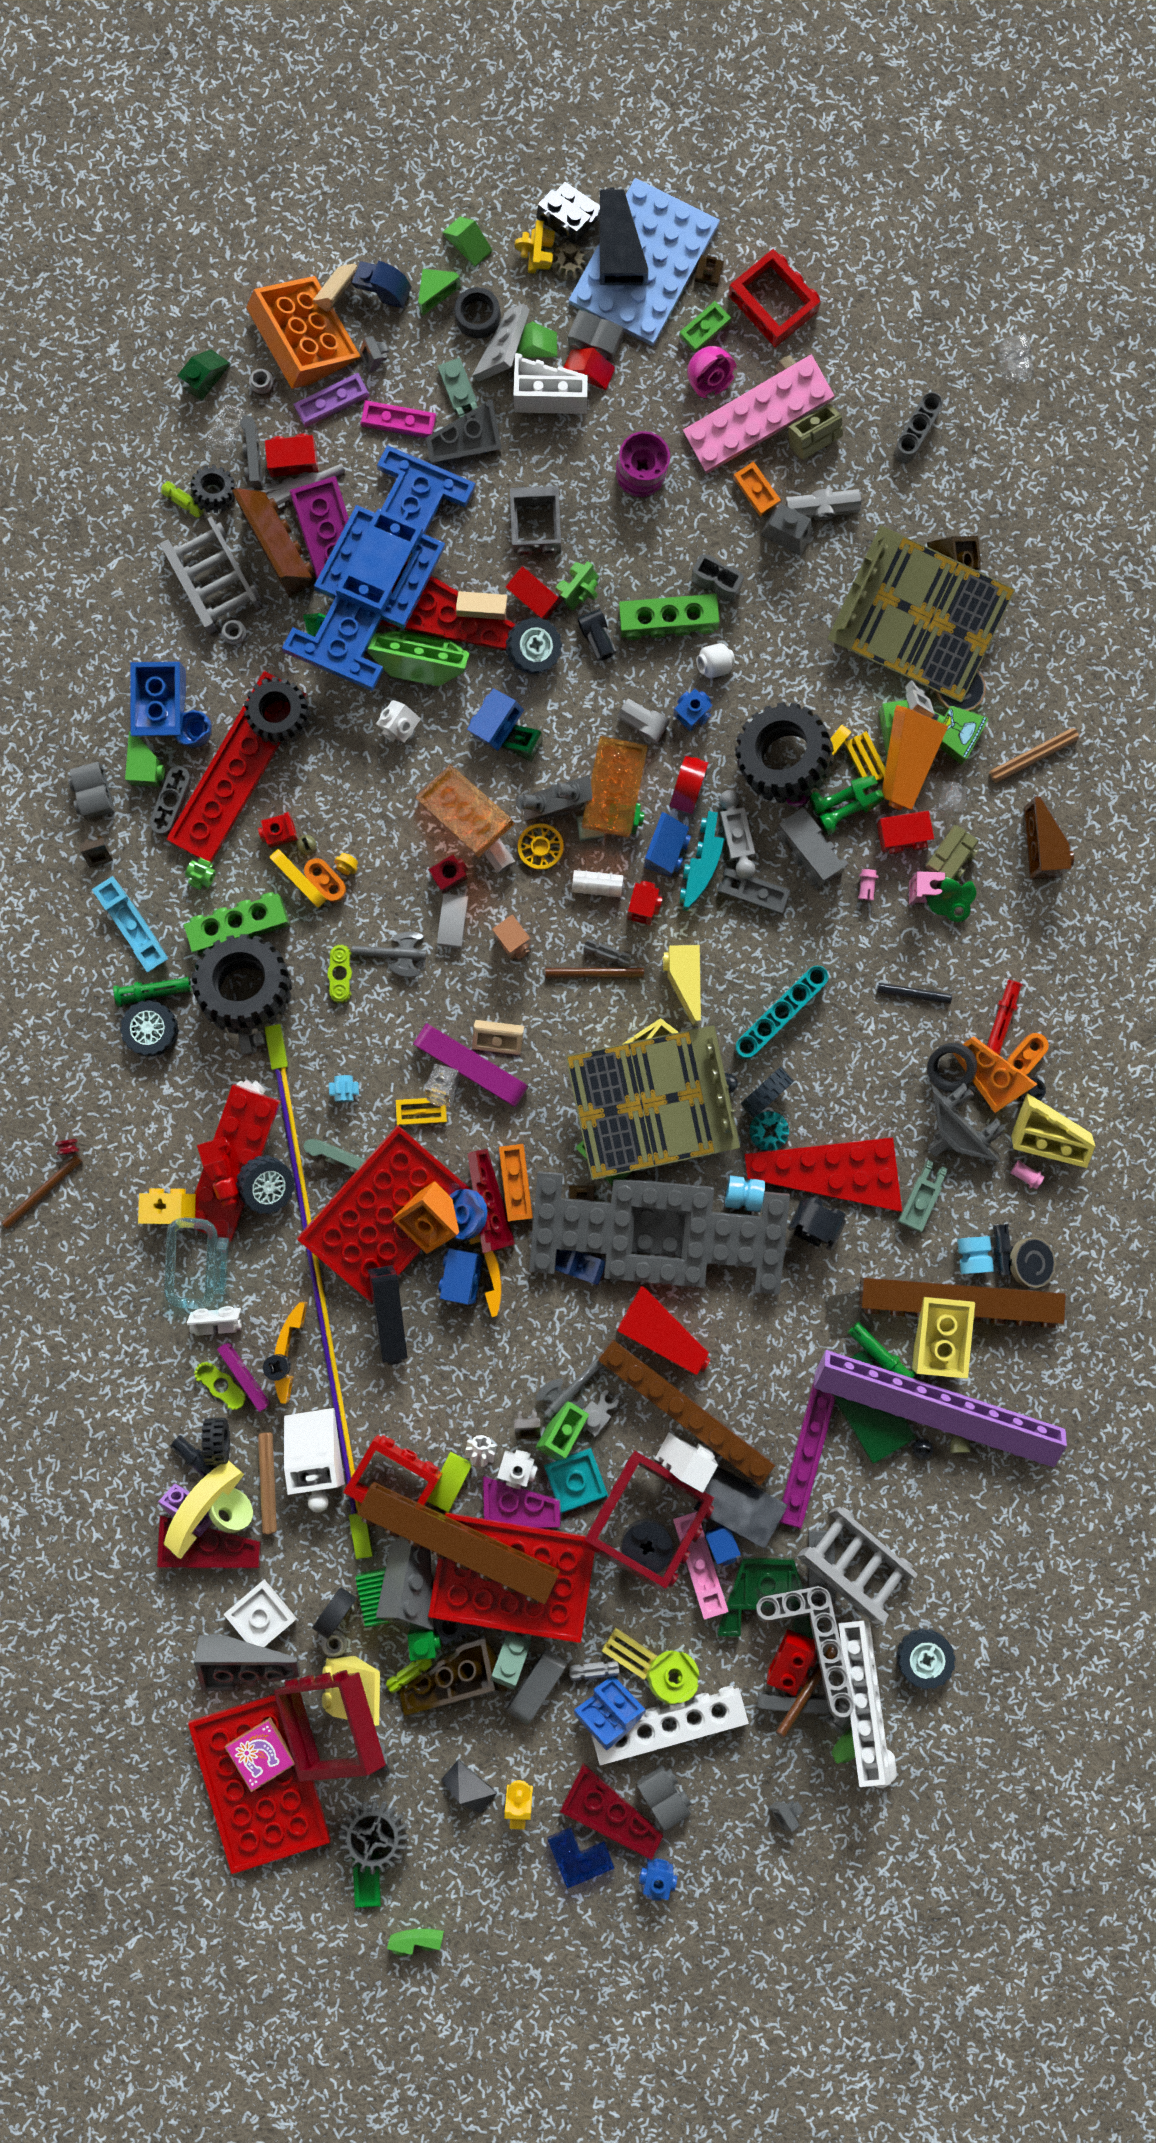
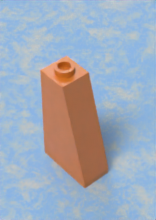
M896 705L882 792L885 799L889 800L888 806L898 810H902L904 806L912 810L948 726L899 705Z

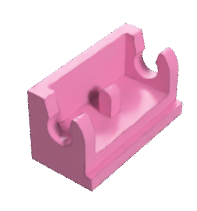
M917 872L909 880V905L927 903L926 895L940 894L942 890H934V888H937V884L940 881L945 880V873Z

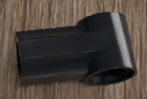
M600 608L577 618L584 638L588 639L597 662L611 658L616 654L617 651L607 631L606 619Z

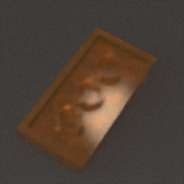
M600 736L591 777L592 800L585 808L581 828L630 838L648 745Z
M451 764L415 797L429 813L478 858L515 824L512 818Z

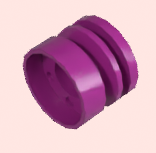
M646 431L633 433L624 440L619 450L615 476L618 485L626 493L635 497H646L653 495L661 488L670 463V451L666 442L660 436Z

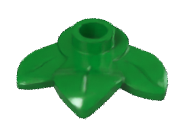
M945 877L940 887L942 892L940 895L927 896V904L935 914L947 915L953 922H962L970 915V905L976 898V887L972 881L960 886L955 880ZM958 907L963 909L960 914L954 913V910Z

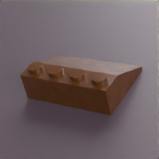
M233 489L232 492L242 514L288 597L314 584L312 576L315 573L310 563H304L300 555L304 553L297 540L292 542L288 534L292 531L285 519H279L277 512L280 509L274 498L268 499L266 493L261 491Z

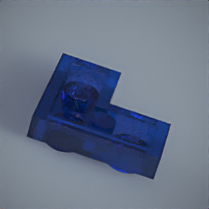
M571 1827L547 1837L567 1889L615 1869L605 1841L581 1851Z

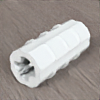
M574 870L572 892L594 894L596 896L621 897L623 875Z

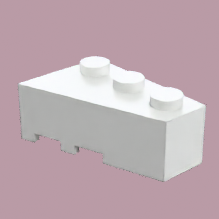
M515 353L514 412L587 414V375L559 366L556 369L544 365L543 361L536 360L534 362L522 358L521 354Z
M670 1432L655 1457V1460L661 1462L665 1468L668 1469L670 1467V1472L679 1480L702 1493L718 1466L714 1459L715 1456L710 1449L699 1443L695 1447Z

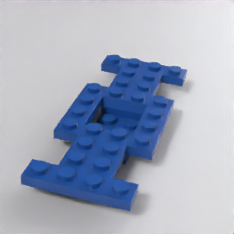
M388 445L377 464V470L397 478L381 509H377L376 513L358 505L355 506L314 585L315 591L334 599L320 629L314 637L292 627L282 647L283 653L370 691L374 690L383 672V666L364 659L363 656L381 620L405 629L445 549L444 542L425 535L443 498L466 508L475 490L474 482ZM410 553H412V556L392 593V588Z

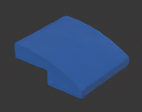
M615 1676L609 1677L594 1688V1695L574 1709V1716L606 1751L625 1736L646 1713V1709Z

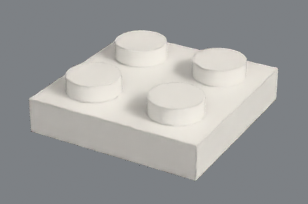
M265 1579L224 1614L246 1642L265 1647L297 1619Z

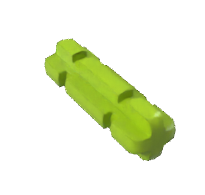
M166 481L162 485L161 493L167 498L171 497L174 503L186 511L190 510V514L199 518L204 513L205 508L199 509L198 504H194L193 498L180 488L176 489L173 483Z
M431 1659L413 1661L400 1670L396 1677L392 1676L388 1679L386 1686L391 1693L397 1692L401 1689V1685L405 1686L419 1676L422 1670L425 1671L432 1665Z

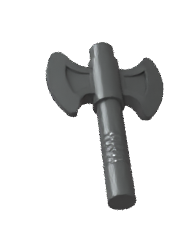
M411 931L399 933L392 937V941L400 945V947L395 948L352 945V955L395 958L398 961L389 965L391 971L403 977H416L420 975V971L414 967L413 961L426 960V950H419L414 947L419 941L424 939V936Z
M596 1358L563 1391H561L563 1383L561 1378L546 1383L536 1395L537 1401L549 1400L552 1402L544 1413L552 1419L567 1401L583 1410V1399L578 1401L571 1400L603 1364Z

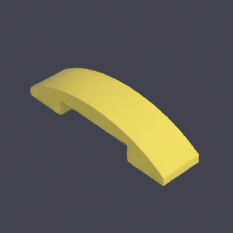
M230 1461L227 1464H220L208 1473L192 1489L177 1510L168 1528L164 1545L181 1559L197 1538L192 1534L194 1529L221 1493L224 1492L229 1495L244 1474Z

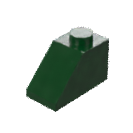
M210 349L192 356L177 377L182 388L202 402L231 364Z

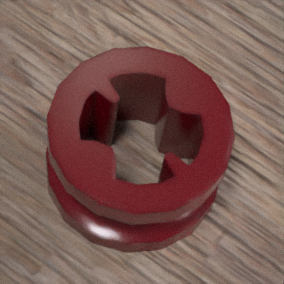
M78 1139L55 1142V1146L59 1149L56 1154L67 1155L79 1152V1148L76 1147Z

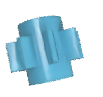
M350 1075L334 1076V1083H329V1095L335 1096V1102H353V1095H359V1083L353 1082V1076Z

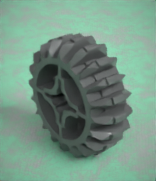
M376 1799L372 1801L371 1808H369L367 1801H363V1811L358 1806H354L352 1810L355 1816L350 1813L345 1816L350 1824L342 1823L340 1826L342 1830L347 1832L339 1835V1840L347 1841L340 1846V1850H349L344 1859L349 1860L351 1857L355 1859L351 1864L352 1868H355L358 1862L361 1863L360 1872L362 1873L365 1872L367 1866H370L371 1874H375L376 1866H379L381 1873H384L386 1871L385 1863L393 1868L395 1861L392 1857L396 1860H401L403 1856L398 1850L405 1851L407 1849V1845L400 1841L408 1840L409 1834L401 1833L408 1825L407 1823H398L403 1818L402 1813L396 1817L393 1816V1813L396 1811L395 1806H392L390 1811L385 1810L387 1801H383L381 1808H377L378 1802ZM376 1816L372 1826H356V1823L362 1818ZM384 1819L391 1825L394 1831V1839L390 1838V1835L383 1831ZM378 1825L376 1832H378L377 1836H380V1839H377L370 1849L371 1841L369 1839L371 1837H368V1835H371ZM354 1835H357V1838L364 1842V1855L356 1847ZM376 1847H392V1850L386 1855L371 1858Z

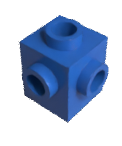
M694 689L690 694L686 691L678 699V705L674 708L673 716L691 732L698 724L703 726L711 718L712 701L703 691L699 693Z
M647 1859L646 1868H641L639 1884H642L643 1894L647 1895V1898L654 1901L668 1900L670 1891L675 1892L677 1876L674 1875L673 1864H669L668 1861L663 1859Z

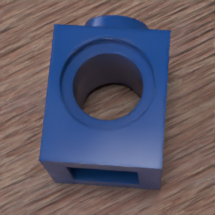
M720 1525L704 1532L717 1565L722 1563L723 1566L737 1561L736 1557L741 1554L730 1529Z

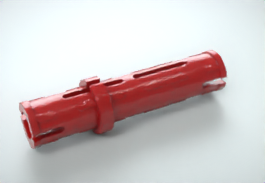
M1007 980L1002 1000L998 1001V1013L987 1043V1047L998 1055L1001 1053L1000 1051L1013 1012L1017 1011L1018 1006L1016 1003L1023 984L1013 980Z

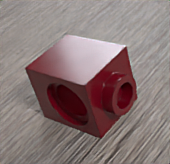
M454 854L428 869L442 894L468 879L465 873L468 871L466 864L462 858L457 860ZM451 867L457 870L453 878H446L443 875L447 868Z

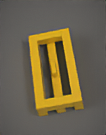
M867 731L844 742V746L861 778L867 777V774L852 746L853 744H856L871 776H875L877 781L884 778L885 767ZM861 740H864L880 772L879 775L877 774L864 746L862 745Z
M446 1097L396 1100L397 1125L447 1122ZM441 1103V1108L402 1110L401 1105ZM441 1113V1117L402 1119V1115Z

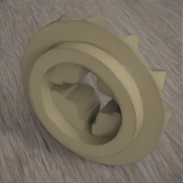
M565 242L562 246L556 247L552 259V269L563 280L574 281L580 279L589 263V254L585 251L584 246L580 247L577 244H567ZM566 257H575V264L571 262L566 264Z

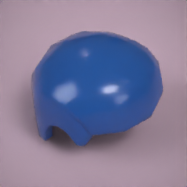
M196 710L185 712L183 714L181 736L174 737L184 746L190 748L202 747L211 736V721L203 712Z

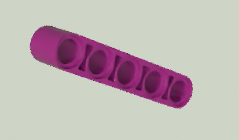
M425 1023L413 1042V1045L514 1107H517L529 1087L524 1082Z

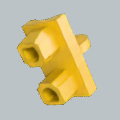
M536 220L535 229L531 231V239L528 232H523L522 237L515 240V249L521 252L522 258H527L529 252L528 273H535L537 268L549 270L552 265L553 254L541 251V246L552 247L555 231L543 228L544 221Z
M517 1780L507 1785L504 1819H510V1829L523 1830L525 1829L526 1820H531L533 1786H529L525 1781Z

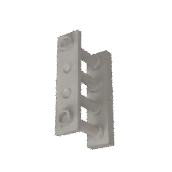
M212 516L207 518L212 530L179 547L178 545L173 547L169 539L160 543L208 634L217 631L214 622L218 621V617L249 601H252L256 610L261 608L257 601L261 597L254 585L249 587L224 540L227 534L220 522L215 524ZM218 538L224 550L190 568L189 566L184 567L180 560L184 559V555ZM227 559L230 560L235 571L203 588H200V586L194 587L192 581L195 579V576ZM241 580L246 592L214 609H211V607L206 609L203 601L207 600V596Z
M844 1507L831 1509L829 1514L836 1521L816 1548H803L797 1555V1558L874 1624L884 1623L889 1616L883 1610L885 1601L902 1577L906 1580L914 1579L918 1574L912 1569L913 1566L904 1558L897 1557L854 1520V1515ZM843 1527H845L856 1537L837 1563L831 1565L824 1559V1553ZM864 1543L875 1554L856 1581L850 1582L844 1576V1570ZM884 1560L894 1569V1572L877 1596L870 1599L863 1593L865 1591L864 1586Z

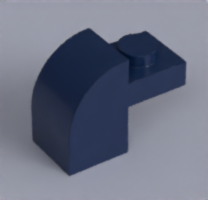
M379 260L377 265L360 261L352 280L355 288L374 292L382 303L399 308H404L412 288L408 279L401 271Z

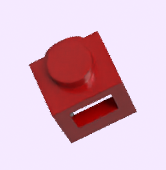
M289 812L261 820L262 827L258 828L261 841H266L270 848L298 840L293 819ZM280 826V830L277 833H273L272 827Z

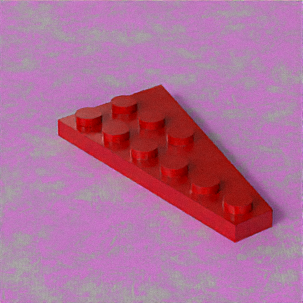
M407 561L405 562V564H404V566H403V568H402V570H401V572H400V574H399V576H398V578H397V580H396V582H395V584H394V586H393V588H392V593H393V591H394V589H395V587H396L398 581L400 580V578H401V576H402V574H403V572H404V570H405V568H406V566H407V564H408ZM431 576L405 629L381 620L379 625L506 651L505 642L508 639V633L516 624L507 619L457 616L456 605L459 591Z
M893 1137L744 1154L746 1176L749 1180H763L768 1184L902 1212Z

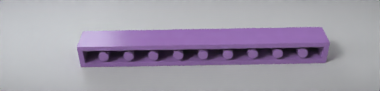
M825 1350L815 1371L814 1388L825 1393H831L898 1417L916 1421L919 1424H925L940 1429L943 1432H949L964 1437L967 1440H973L1040 1464L1055 1467L1067 1447L1064 1428Z

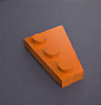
M972 1037L962 1044L974 1053L977 1060V1072L972 1081L995 1113L1037 1085V1083L977 1038ZM953 1053L963 1069L967 1071L965 1060L960 1055Z

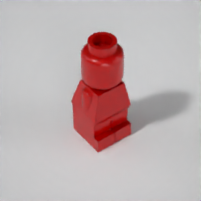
M225 1136L197 1145L202 1167L211 1180H215L213 1189L217 1200L221 1201L223 1206L237 1202L236 1196L238 1195L235 1179L230 1177L232 1172L230 1157H228L224 1148L227 1145Z

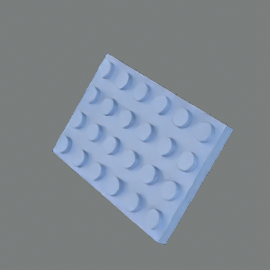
M635 178L626 193V197L647 262L648 285H600L599 243L569 298V304L600 319L614 322L623 327V332L654 346L697 267L701 255L704 254L718 228L720 220Z

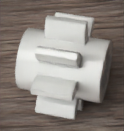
M476 1436L472 1441H467L464 1457L470 1458L471 1465L485 1467L488 1462H494L496 1445L491 1444L489 1437Z

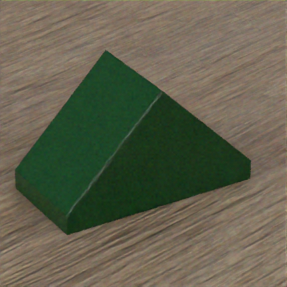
M515 725L501 747L532 762L543 741L542 732L537 729Z

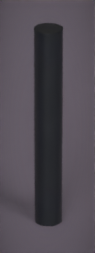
M878 983L877 986L878 993L951 1004L952 994Z

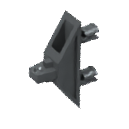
M590 775L566 783H553L550 788L529 795L524 793L523 795H518L516 806L518 809L524 810V821L564 816L591 809L592 788Z
M961 1084L948 1097L943 1096L932 1085L938 1130L933 1134L935 1139L928 1144L929 1151L936 1157L945 1149L948 1152L954 1149L956 1152L1000 1162L998 1153L990 1145L991 1142L1007 1131L1006 1127L1000 1124L999 1119L996 1118L983 1131H976L957 1110L959 1106L974 1096L970 1089L966 1091V1084Z

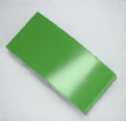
M852 1726L846 1731L844 1736H841L831 1752L837 1764L840 1762L847 1763L855 1758Z
M435 1929L401 1931L390 1935L387 1949L400 1956L412 1955L414 1945H419L421 1949L426 1951L440 1950L444 1931Z

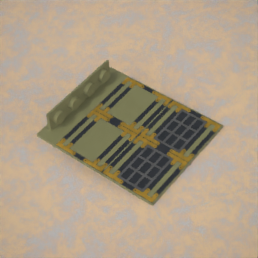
M880 525L858 574L852 582L844 604L840 606L841 610L827 640L958 702H962L987 649L990 647L991 640L1011 601L1015 588Z
M714 1025L566 1056L578 1113L577 1118L580 1123L592 1180L740 1148L733 1112L736 1110H732Z

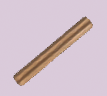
M1071 728L992 769L989 775L992 781L997 783L1076 742L1079 739V734L1075 728Z
M263 1432L258 1435L263 1534H273L277 1531L273 1434L271 1432Z

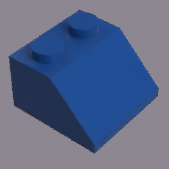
M662 812L647 851L643 868L668 877H672L673 871L678 873L683 860L679 858L681 849L686 850L691 836L687 835L689 827L667 813Z

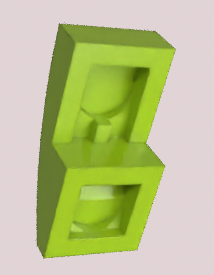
M450 1452L440 1471L443 1474L427 1502L449 1512L472 1466L471 1462Z

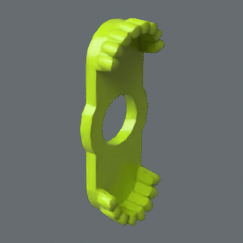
M336 945L331 949L330 966L327 971L330 980L329 995L338 1004L347 1002L352 995L350 992V979L352 977L350 956L352 953L344 945ZM338 966L344 967L347 971V975L343 980H336L333 977V970Z
M203 1362L195 1368L194 1374L196 1375L194 1377L197 1378L196 1381H201L206 1385L213 1396L221 1398L228 1404L227 1407L234 1410L242 1407L246 1400V1394L233 1382L230 1375L221 1372L209 1362ZM218 1378H224L228 1382V1389L223 1393L216 1391L214 1383Z

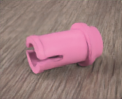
M862 869V873L859 874L861 881L858 899L874 901L875 881L879 877L876 875V870Z
M1020 1160L1017 1161L1010 1174L1029 1184L1030 1189L1032 1187L1037 1189L1044 1179L1041 1171L1036 1172Z

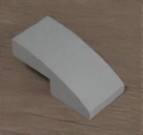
M443 895L437 946L462 949L468 896Z

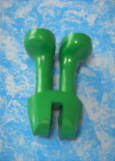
M875 776L852 780L851 786L828 797H822L818 792H812L809 799L817 816L833 806L853 798L855 799V801L837 811L819 816V822L827 836L835 832V826L844 818L861 810L866 813L885 799L882 790L875 791L867 796L864 794L865 791L878 784Z

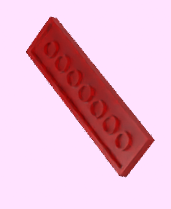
M263 671L257 684L259 686L263 685L261 680L264 679L272 682V677L275 676ZM302 692L306 699L308 697L307 694ZM285 701L271 703L265 710L264 719L271 723L283 721L289 715L291 705ZM244 706L166 839L198 858L201 857L211 863L281 742H278L277 746L272 745L270 741L266 743L256 736L247 722L248 720L244 714L246 708Z

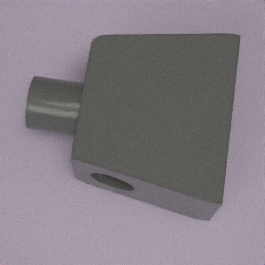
M779 504L772 512L760 535L801 556L812 536L811 519L795 509Z

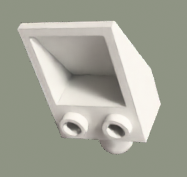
M334 1408L284 1416V1471L287 1493L289 1495L312 1491L308 1499V1506L313 1512L317 1513L324 1511L328 1506V1497L322 1493V1490L336 1488L345 1484ZM329 1468L331 1477L327 1475V1471ZM304 1472H307L309 1474V1476L306 1477L307 1481L303 1479Z

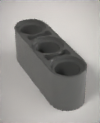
M929 392L922 397L899 437L894 450V456L899 462L909 463L915 458L935 423L943 405V400L938 393ZM925 405H931L935 410H928ZM919 425L923 428V431H918L913 426ZM901 446H909L912 451H905Z
M545 1648L505 1711L525 1725H528L563 1673L568 1662Z

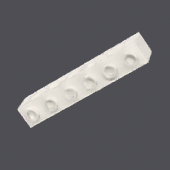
M870 1622L839 1623L841 1647L854 1700V1710L850 1714L859 1787L891 1784Z
M727 1686L719 1689V1693L709 1696L708 1693H702L694 1696V1700L689 1702L672 1704L664 1709L659 1707L649 1708L626 1734V1740L621 1743L617 1742L607 1751L592 1736L599 1764L604 1765L749 1724L739 1688L734 1689L733 1686ZM715 1705H723L725 1711L721 1715L713 1714L711 1710ZM690 1712H698L701 1715L699 1720L696 1722L687 1720V1715ZM665 1719H674L676 1721L675 1726L671 1729L664 1728L662 1723ZM640 1726H649L651 1732L646 1736L640 1735L637 1732Z

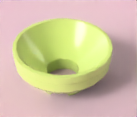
M236 1488L229 1495L222 1492L208 1511L214 1525L228 1533H236L243 1530L249 1525L253 1517L250 1500ZM219 1510L228 1513L229 1522H225L219 1517Z

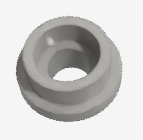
M257 369L251 374L249 384L254 392L265 394L272 389L274 380L271 373L267 370ZM259 380H266L265 384L258 385Z
M230 620L222 627V637L231 645L240 644L246 637V628L240 621ZM232 630H238L237 636H230Z
M335 1630L329 1639L323 1637L322 1649L326 1655L338 1657L345 1652L347 1639L342 1632ZM332 1639L339 1641L337 1648L330 1645Z

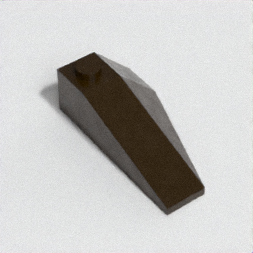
M487 1638L461 1645L453 1654L446 1659L440 1660L435 1667L426 1673H422L400 1689L404 1716L507 1692L506 1686L490 1680L498 1657Z

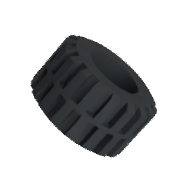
M272 677V682H268L267 679L261 680L263 683L261 686L256 683L253 686L255 691L253 693L248 692L247 697L249 701L244 703L246 708L244 714L253 732L266 743L270 741L272 745L276 746L278 742H281L282 745H288L287 741L290 739L292 742L297 741L296 736L298 734L302 736L305 733L303 728H308V718H310L309 706L301 690L293 682L290 684L284 678H282V681H279L277 677ZM275 701L289 703L291 710L283 721L271 723L264 719L265 710L271 703Z

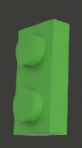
M714 301L679 332V337L696 353L731 322V317Z

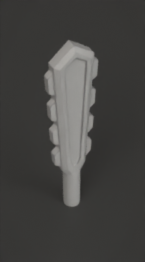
M341 463L320 473L309 474L304 472L299 474L296 479L290 477L283 480L282 484L274 483L268 485L266 490L261 492H265L268 499L274 498L279 509L285 507L287 502H293L289 490L344 474L345 470Z

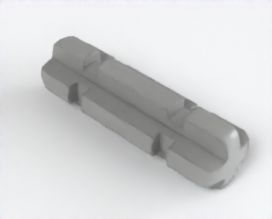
M614 1660L607 1661L608 1664L598 1662L583 1664V1667L573 1665L569 1668L570 1679L577 1681L585 1677V1680L602 1678L608 1674L609 1677L618 1676L619 1664Z

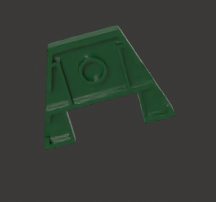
M742 1557L726 1603L728 1612L722 1615L717 1635L741 1637L742 1609L756 1610L758 1601L765 1596L802 1590V1583L794 1559ZM791 1598L786 1601V1607L789 1610L797 1611L800 1609V1603L798 1600ZM765 1603L761 1606L760 1610H775L772 1604ZM809 1616L794 1618L793 1631L808 1638H814Z

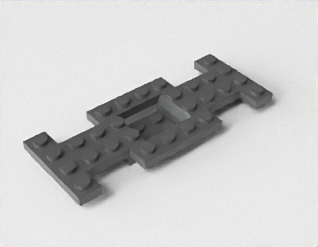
M538 1171L529 1272L554 1274L556 1249L606 1254L605 1279L703 1288L705 1287L707 1263L756 1267L754 1292L780 1295L789 1194L764 1192L761 1216L712 1212L714 1187L613 1178L611 1203L561 1198L563 1173ZM632 1252L681 1256V1259L632 1254Z

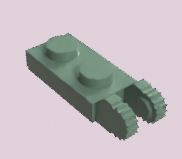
M457 358L438 365V371L458 418L465 415L464 409L471 407V410L478 408L477 400L461 359Z
M315 1138L307 1139L304 1143L305 1152L307 1151V1153L313 1156L323 1154L327 1156L326 1161L338 1166L340 1162L349 1166L348 1170L353 1173L366 1161L361 1157Z
M930 1160L926 1161L920 1177H917L897 1221L919 1233L923 1231L947 1173V1168L942 1166L936 1174L934 1183L926 1180L933 1167V1162Z
M509 1631L504 1639L490 1680L514 1690L531 1644L530 1639L532 1635L525 1634L523 1638L515 1635L516 1632Z

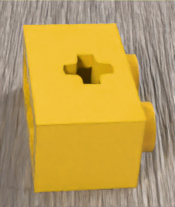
M149 1188V1193H139L138 1224H195L196 1194H186V1189H170L169 1194L165 1193V1189Z

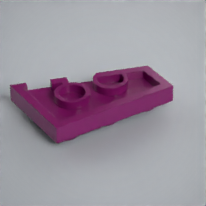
M486 1476L483 1477L484 1519L531 1527H561L560 1500L524 1488H513L506 1485L505 1482Z

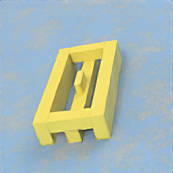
M617 1628L614 1629L602 1648V1652L644 1680L652 1661L657 1657V1655ZM616 1636L650 1658V1660L646 1662L615 1641ZM612 1645L644 1667L643 1671L609 1647Z

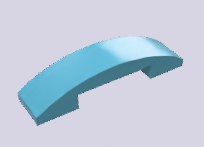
M114 876L92 889L147 972L168 960L160 943Z

